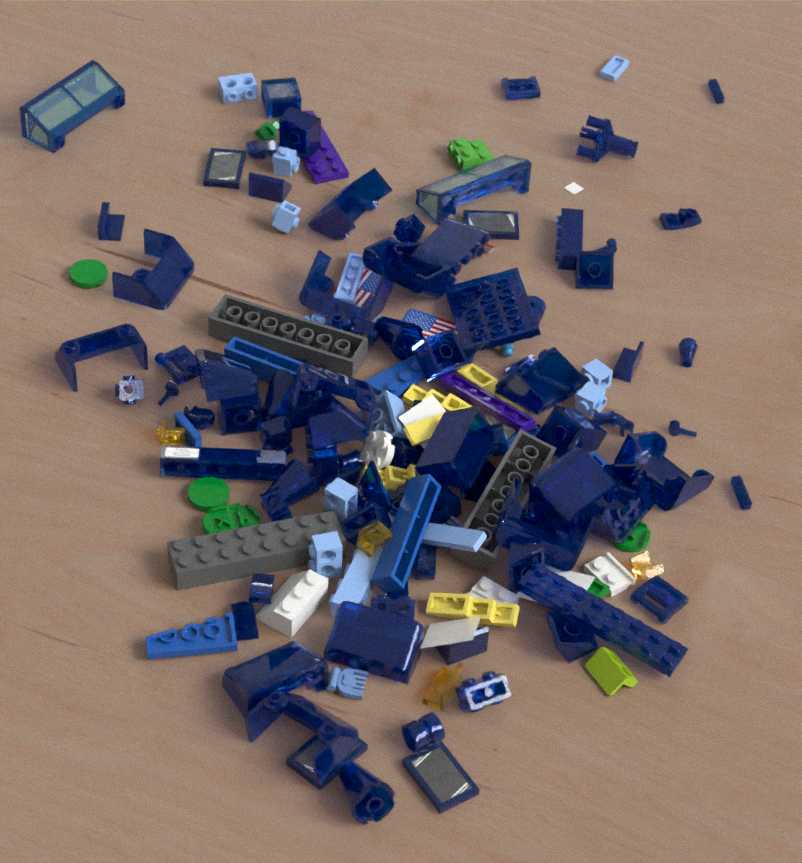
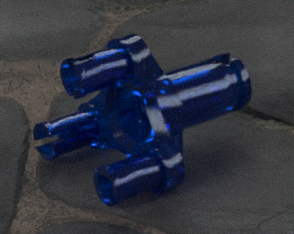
M588 115L586 126L596 128L597 131L582 126V132L579 133V137L592 140L595 143V148L579 144L576 152L577 156L589 158L596 163L608 151L634 158L638 148V141L633 142L631 139L615 135L611 120L606 118L603 120Z

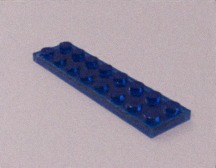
M537 562L534 563L516 586V590L668 677H671L689 649L680 642L674 641L662 634V632L653 629L641 620L625 613L622 609L616 608L604 599L595 596L583 587L572 583L565 577L558 575Z

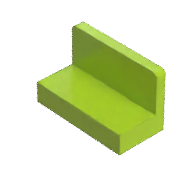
M601 647L585 664L587 670L609 696H613L622 685L632 688L638 682L615 652L608 648Z

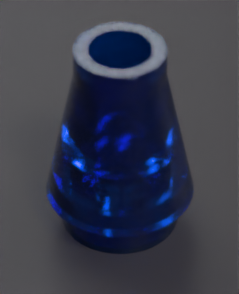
M684 338L678 345L681 365L683 367H691L698 345L694 339Z

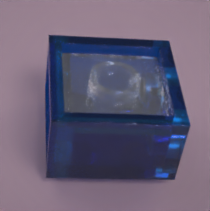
M296 77L261 80V98L267 118L301 113V94Z

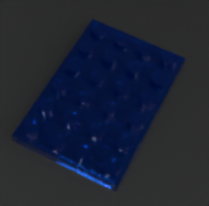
M518 268L444 287L464 355L474 354L485 349H493L500 345L512 344L519 340L541 335Z

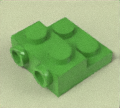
M464 137L449 141V146L447 147L448 154L452 156L456 166H459L463 173L495 165L496 159L481 139L469 142Z

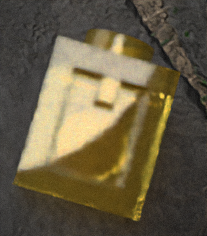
M160 420V427H156V440H160V448H185V428H165V420Z
M377 521L359 531L356 545L371 558L374 556L376 547L392 540L393 533L380 521Z
M645 551L629 558L635 578L649 579L665 572L663 563L651 561L649 552Z

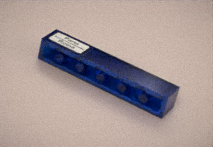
M162 446L160 476L215 477L218 479L285 481L287 451Z

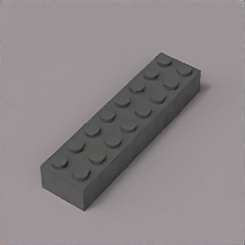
M226 294L208 317L210 336L229 342L235 336L353 380L368 355L367 337Z
M521 429L519 430L463 526L466 529L484 531L487 536L477 552L452 548L450 554L486 573L489 572L556 450L555 447Z
M335 510L169 541L167 542L168 561L177 590L179 591L307 566L308 560L311 559L308 546L311 545L312 536L337 531L343 546V559L346 555V539Z

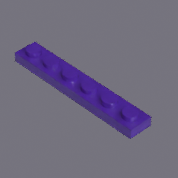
M452 372L439 377L438 385L501 421V423L513 428L516 432H519L520 429L526 432L535 428V419L458 374Z

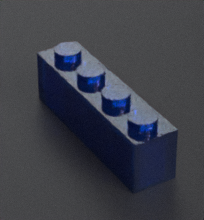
M561 208V215H557L556 226L560 227L556 228L555 261L558 262V269L580 271L583 246V210Z

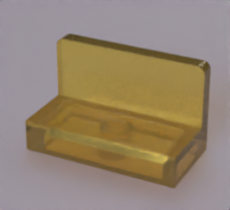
M458 662L454 671L441 666L423 697V704L444 712L462 680L463 663Z

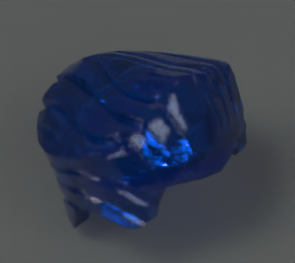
M420 544L410 571L415 580H435L436 552L430 550L433 548V545Z

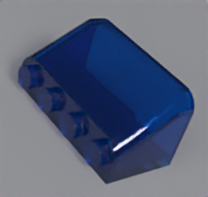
M473 406L443 413L415 466L420 476L430 474L438 483L459 489H467L473 486L495 442V433L480 408Z
M343 601L339 605L324 649V660L353 669L367 671L375 676L388 678L395 682L409 684L423 651V648L420 647L424 639V627L416 620L351 601Z

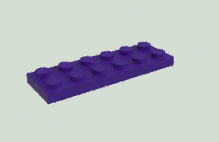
M313 110L280 116V123L293 147L297 150V154L314 184L349 178L348 169Z

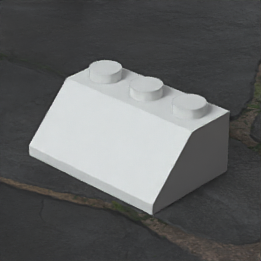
M312 570L291 575L255 615V619L292 638L328 597V578Z

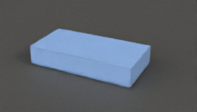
M614 55L600 71L599 77L615 82L629 66V60Z

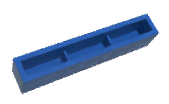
M235 336L224 347V366L328 406L339 393V376Z
M430 474L412 477L407 484L371 579L384 593L404 589L442 487Z

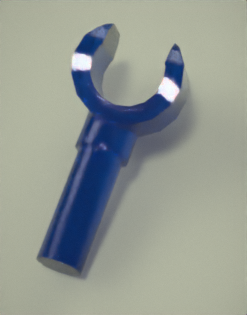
M613 238L608 239L606 246L592 251L593 255L604 251L615 253L617 251L616 240Z
M173 380L166 384L165 389L167 392L158 401L159 405H162L171 395L177 396L179 394L178 384Z
M676 420L670 421L669 434L671 436L685 434L696 437L697 432L680 428V423Z

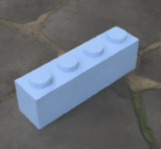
M362 542L359 549H355L352 563L347 564L344 578L339 579L337 591L329 599L328 606L331 607L332 617L356 623L375 586L371 579L383 547Z

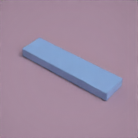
M354 253L348 254L334 296V303L353 305L367 262V256Z
M428 523L421 543L477 552L487 536L484 531Z

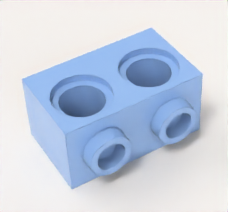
M252 73L218 77V92L223 104L257 99V83Z
M337 477L332 483L327 484L324 489L325 500L323 508L324 512L335 510L340 526L344 530L357 518L358 488Z
M337 531L313 535L311 545L308 546L311 557L308 560L309 570L326 578L342 575L343 546Z

